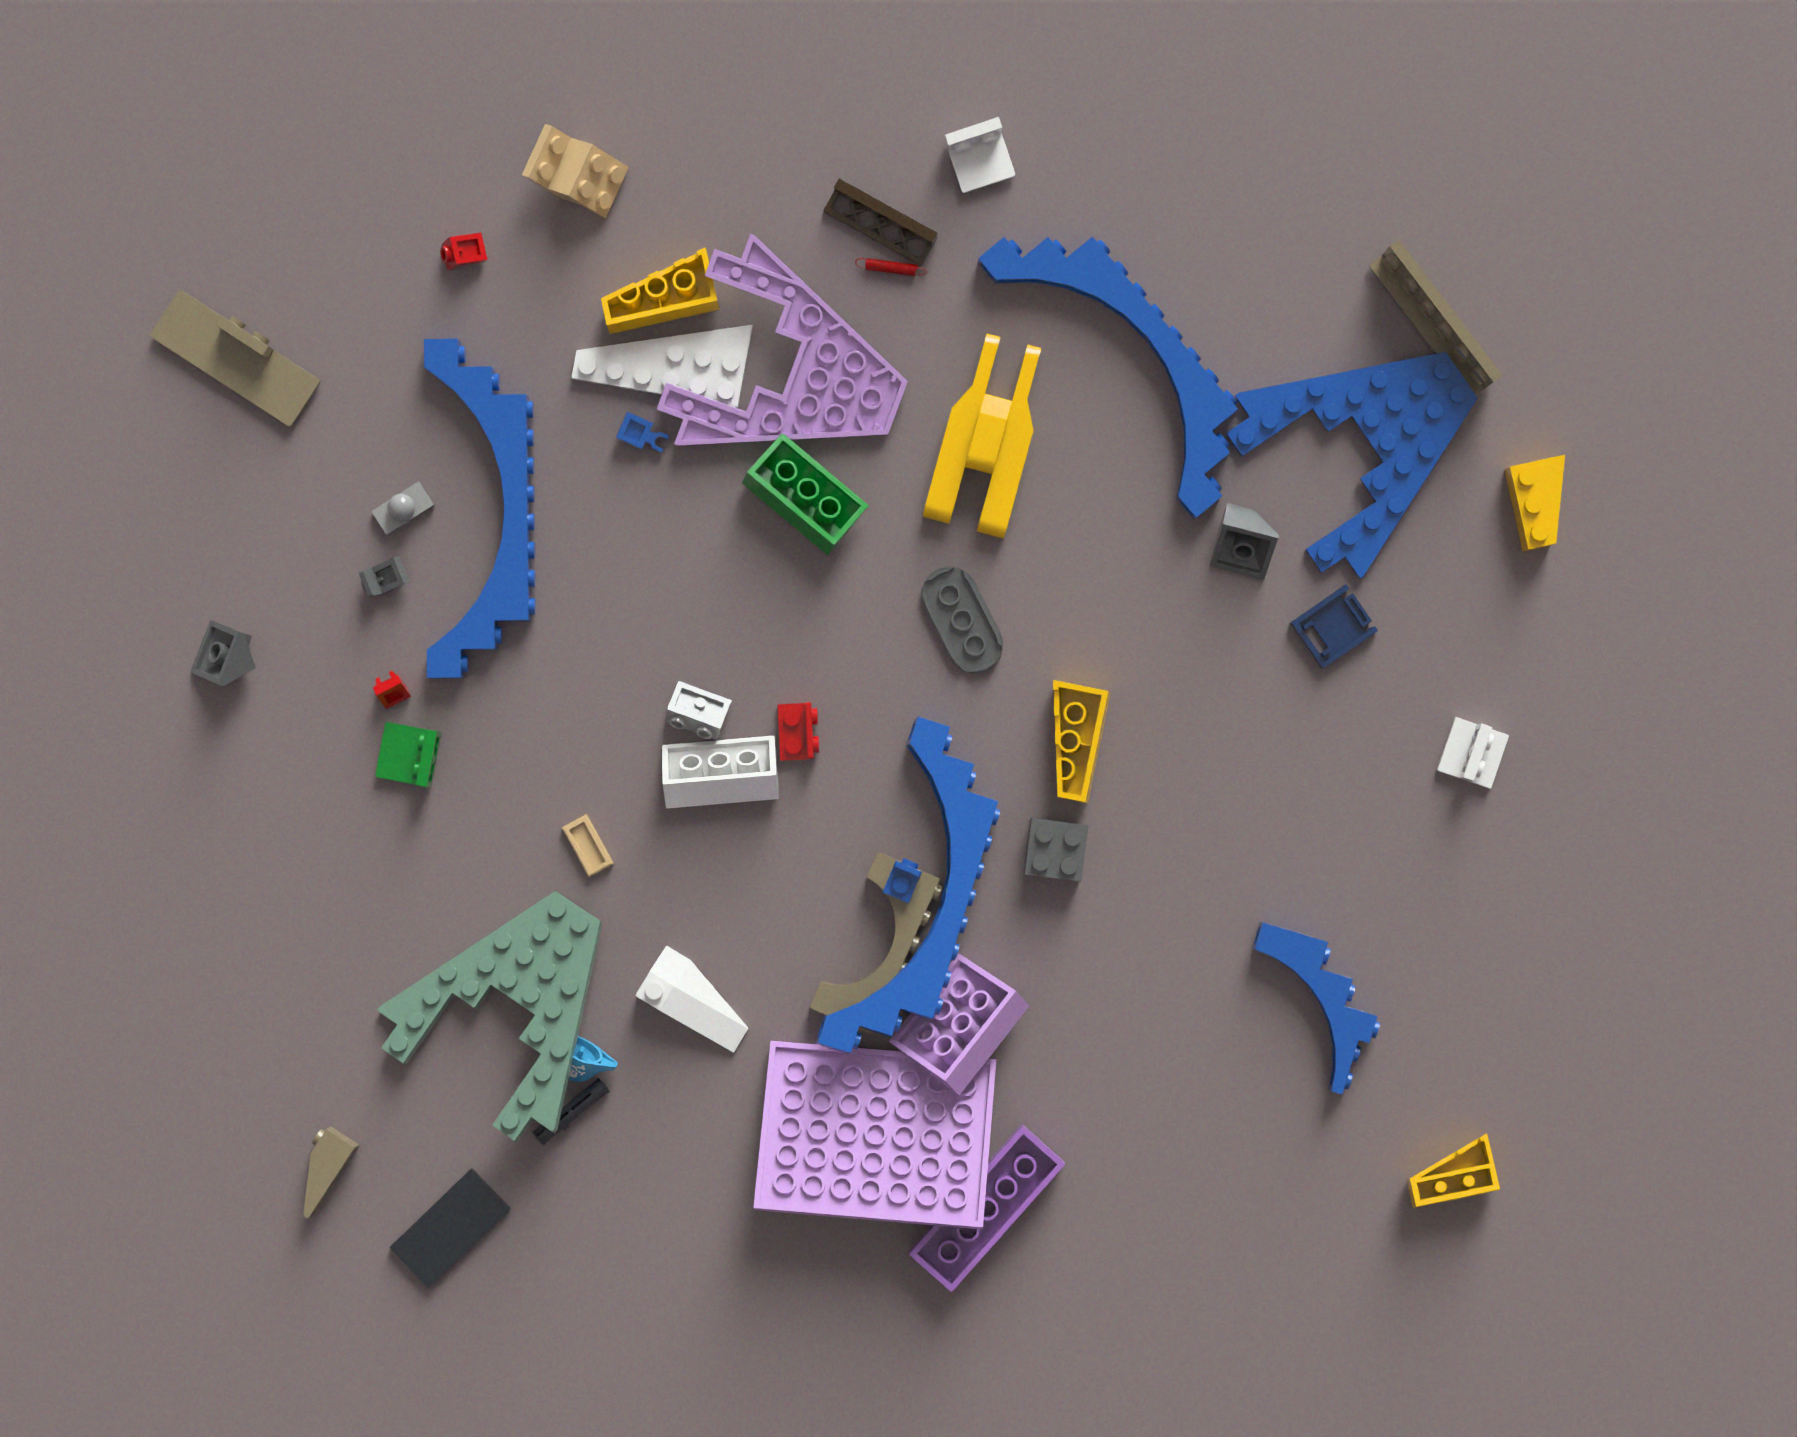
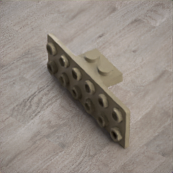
M179 290L150 333V337L285 425L292 427L321 381L269 347L267 344L270 340L256 331L251 335L243 330L246 326L243 322L233 316L228 320L189 294Z

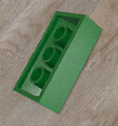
M783 433L748 470L742 481L746 488L827 556L845 537L869 506Z

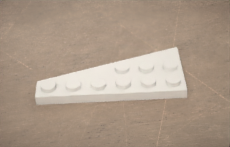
M753 325L576 350L571 378L662 395L667 382L738 408Z

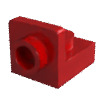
M482 233L449 237L442 243L440 249V256L443 263H446L447 270H454L456 267L484 263L488 260Z

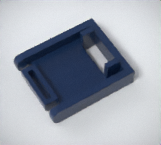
M1347 584L1290 622L1321 669L1378 631L1376 626L1369 628L1366 632L1364 631L1363 627L1372 620L1353 593L1345 599L1341 598L1340 595L1349 589ZM1311 625L1327 646V649L1321 653L1318 652L1304 631Z

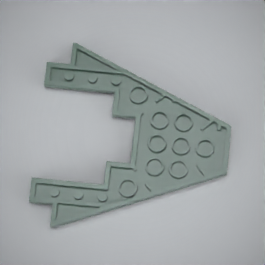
M554 891L381 1005L377 1011L397 1024L381 1048L407 1065L455 995L478 1010L491 989L495 987L535 1015L519 1039L541 1053V1055L492 1126L515 1142L520 1140L533 1119L555 1133L559 1125L603 923Z

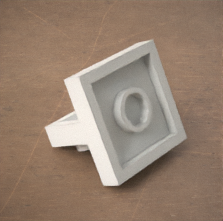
M1454 717L1436 771L1491 789L1509 735L1493 730L1492 727L1485 724H1475Z

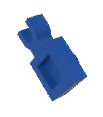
M626 412L616 438L640 449L643 448L645 442H648L654 450L662 453L663 449L656 446L655 439L659 436L668 439L669 435L662 432H651L652 422Z

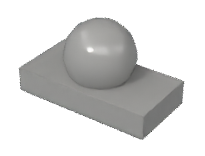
M418 481L401 493L394 495L390 500L371 512L388 536L435 505L422 484Z

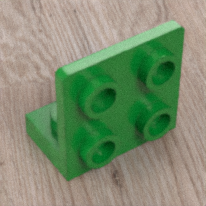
M386 722L375 776L423 787H431L441 732Z

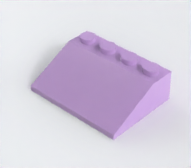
M958 953L955 961L949 964L947 970L951 972V977L947 988L942 987L939 998L943 999V1004L939 1015L934 1014L933 1019L928 1020L910 1014L889 1042L942 1084L960 1095L1029 1008V1005L1017 991Z

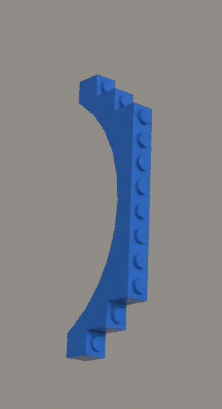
M1092 236L1066 258L1064 256L1066 250L1056 239L1052 241L1047 237L1022 258L1020 256L1022 250L1015 241L1010 240L1008 242L1003 237L978 258V264L995 284L1037 283L1068 289L1093 299L1122 317L1146 340L1162 363L1177 396L1184 431V462L1176 499L1195 520L1222 497L1219 492L1222 490L1221 486L1212 476L1207 478L1205 474L1230 453L1227 449L1230 445L1220 433L1215 435L1213 431L1238 410L1235 406L1237 400L1228 390L1225 392L1221 390L1217 385L1219 382L1217 376L1209 368L1205 371L1199 363L1201 358L1192 347L1187 349L1180 341L1183 339L1180 332L1173 325L1168 327L1162 320L1165 315L1156 304L1151 306L1144 298L1147 295L1137 282L1134 284L1130 282L1126 277L1129 274L1126 268L1119 261L1114 263L1108 255L1110 253L1109 248L1101 239L1096 241Z
M424 339V368L459 395L477 417L492 445L502 480L504 498L503 530L493 571L477 601L452 630L427 649V678L464 679V672H469V656L464 655V650H498V644H502L503 641L502 627H498V622H531V615H536V599L531 598V587L536 586L535 570H531V559H535L536 548L535 542H530V531H535V514H530V503L535 502V487L530 486V474L535 473L534 457H530V446H534V429H529V418H534V402L529 401V397L526 394H495V391L500 390V375L495 374V369L492 366L461 367V363H466V347L461 346L459 339Z
M917 717L914 719L906 745L929 780L941 810L946 836V877L940 906L929 933L910 962L888 984L859 1003L823 1016L815 1042L817 1045L850 1054L852 1049L857 1050L862 1035V1033L858 1032L859 1028L889 1037L893 1035V1031H899L902 1022V1016L899 1015V1011L928 1020L933 1019L934 1014L939 1015L943 1004V999L939 998L942 987L947 988L951 977V972L947 971L950 960L955 961L960 945L956 944L959 933L963 934L968 917H964L966 907H971L975 898L976 890H973L972 887L975 879L979 880L983 871L984 863L980 862L983 852H988L992 841V836L988 835L991 825H996L1000 814V809H996L998 801L966 791L967 788H972L975 781L976 772L972 771L974 764L942 754L943 751H948L952 740V735L948 734L949 726Z

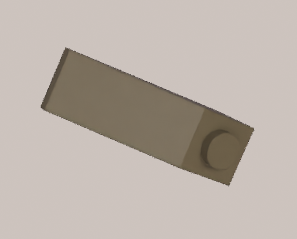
M332 1126L325 1131L320 1129L312 1141L315 1147L310 1155L303 1216L307 1219L313 1216L359 1146V1144Z

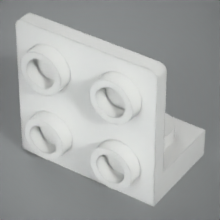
M999 117L945 135V144L962 193H967L1015 176V171L1002 136V125Z

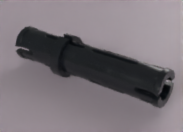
M597 1078L595 1082L562 1108L558 1129L555 1133L541 1125L532 1131L534 1136L542 1145H545L547 1141L562 1129L566 1131L569 1128L568 1124L606 1093H609V1089L600 1078Z

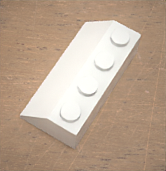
M774 736L662 745V775L666 808L779 799Z

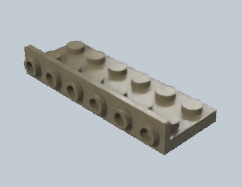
M1399 239L1369 265V268L1434 353L1446 352L1475 395L1503 376Z

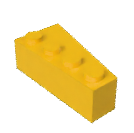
M706 247L696 251V254L686 259L682 258L674 262V265L649 274L647 278L637 283L633 282L601 298L609 333H618L720 310L714 281L712 278L705 276L709 265Z
M1053 680L1057 794L1062 799L1088 804L1111 693L1106 690Z

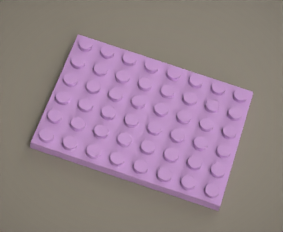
M771 1041L754 1210L983 1230L996 1059H988L963 1092L958 1095L901 1051L857 1048V1050L852 1049L850 1054H846L816 1044Z

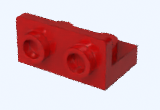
M811 702L778 704L780 761L814 759V753H819V736H813V725H818L817 708H812Z

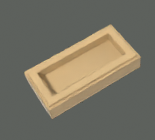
M587 814L562 827L588 877L614 864Z

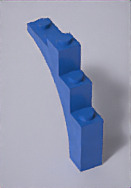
M1260 922L1252 949L1272 956L1289 967L1307 984L1319 1002L1328 1023L1332 1042V1072L1328 1090L1343 1094L1344 1089H1349L1353 1073H1349L1352 1062H1357L1361 1046L1357 1045L1358 1040L1370 1043L1371 1038L1375 1039L1380 1022L1376 1021L1377 1016L1345 1006L1346 1001L1351 1002L1355 991V985H1352V978L1320 969L1321 965H1326L1329 959L1331 949L1327 948V941Z

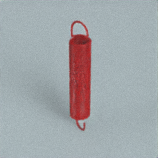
M867 258L865 263V270L914 277L916 276L917 269H923L918 268L916 264Z

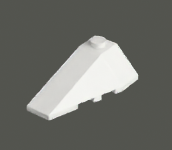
M668 946L665 947L635 995L733 1053L748 1030L746 1024L729 1004L725 1002L712 984L697 969L695 964Z

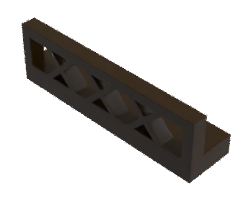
M840 178L836 182L834 192L823 210L824 213L919 266H922L938 237L936 231ZM839 195L850 201L851 212L840 214L832 209ZM854 204L861 207V209L855 210ZM867 211L874 214L877 225L867 228L861 226L857 214ZM854 215L855 222L847 217ZM878 217L886 222L880 224ZM890 225L897 227L901 239L894 241L886 240L881 228ZM878 229L880 236L872 232V230ZM903 231L911 236L904 237ZM919 239L926 243L920 257L908 252L906 241ZM903 243L904 249L895 244Z

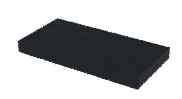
M471 1168L389 1248L429 1288L511 1208Z

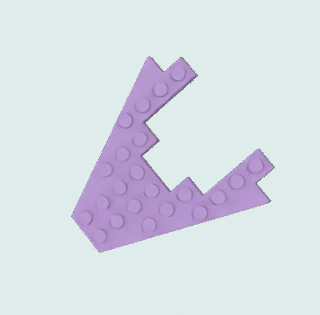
M750 234L742 258L714 249L705 276L785 305L775 332L800 341L801 344L783 394L755 385L746 411L666 382L657 410L683 419L674 444L696 445L776 440L782 433L790 440L889 434L908 381L755 235Z

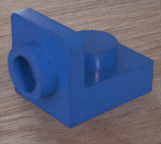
M903 858L902 862L895 861L883 893L909 903L922 871L917 870L919 864Z

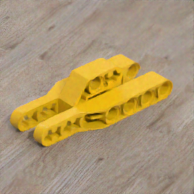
M987 333L973 385L951 409L922 517L950 524L965 467L992 474L977 532L1004 539L1033 434V425L1027 399L1041 348L1027 345L1013 400L995 397L985 393L1000 337Z

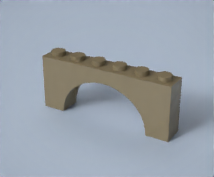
M877 852L866 878L875 882L883 890L895 861H901ZM922 871L909 903L886 894L895 915V936L891 949L884 961L870 975L853 983L832 984L821 981L809 1008L824 1015H830L861 1002L888 984L908 964L904 962L908 951L914 953L920 938L915 935L919 926L925 928L931 914L927 907L931 900L937 901L943 887L938 884L940 878ZM862 1028L858 1029L870 1035H872L873 1033L872 1031H868Z

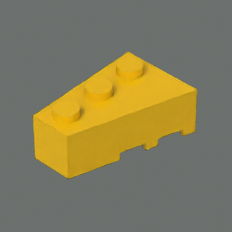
M1565 455L1510 466L1504 470L1523 552L1556 544Z
M1487 1133L1406 1180L1412 1208L1500 1190Z

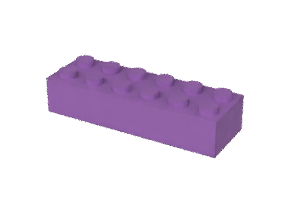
M1021 1124L988 1161L983 1230L931 1225L909 1249V1255L952 1292L1064 1167V1160L1026 1126Z

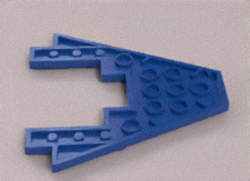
M1446 352L1237 393L1235 398L1249 418L1226 434L1240 455L1244 456L1311 409L1327 432L1352 417L1383 462L1360 478L1375 503L1305 550L1321 573L1345 557L1360 579L1369 569L1478 398Z

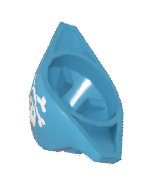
M578 1036L568 1080L574 1082L589 1080L597 1073L615 1070L618 1062L595 1044Z

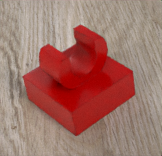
M393 671L389 672L391 678L384 682L379 677L376 678V686L373 687L377 698L386 709L411 697L407 686L399 675H396Z

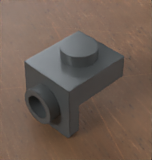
M399 556L359 572L362 587L370 598L387 594L410 582Z

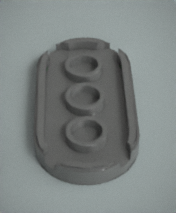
M947 566L933 571L924 582L921 593L922 603L951 661L959 669L968 673H981L991 669L1001 657L1003 638L975 581L967 572L955 567Z

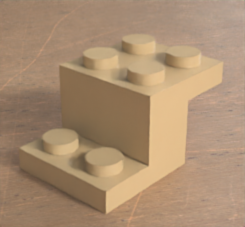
M545 124L522 176L555 196L580 204L598 216L606 218L629 167L595 145L571 138L555 127Z

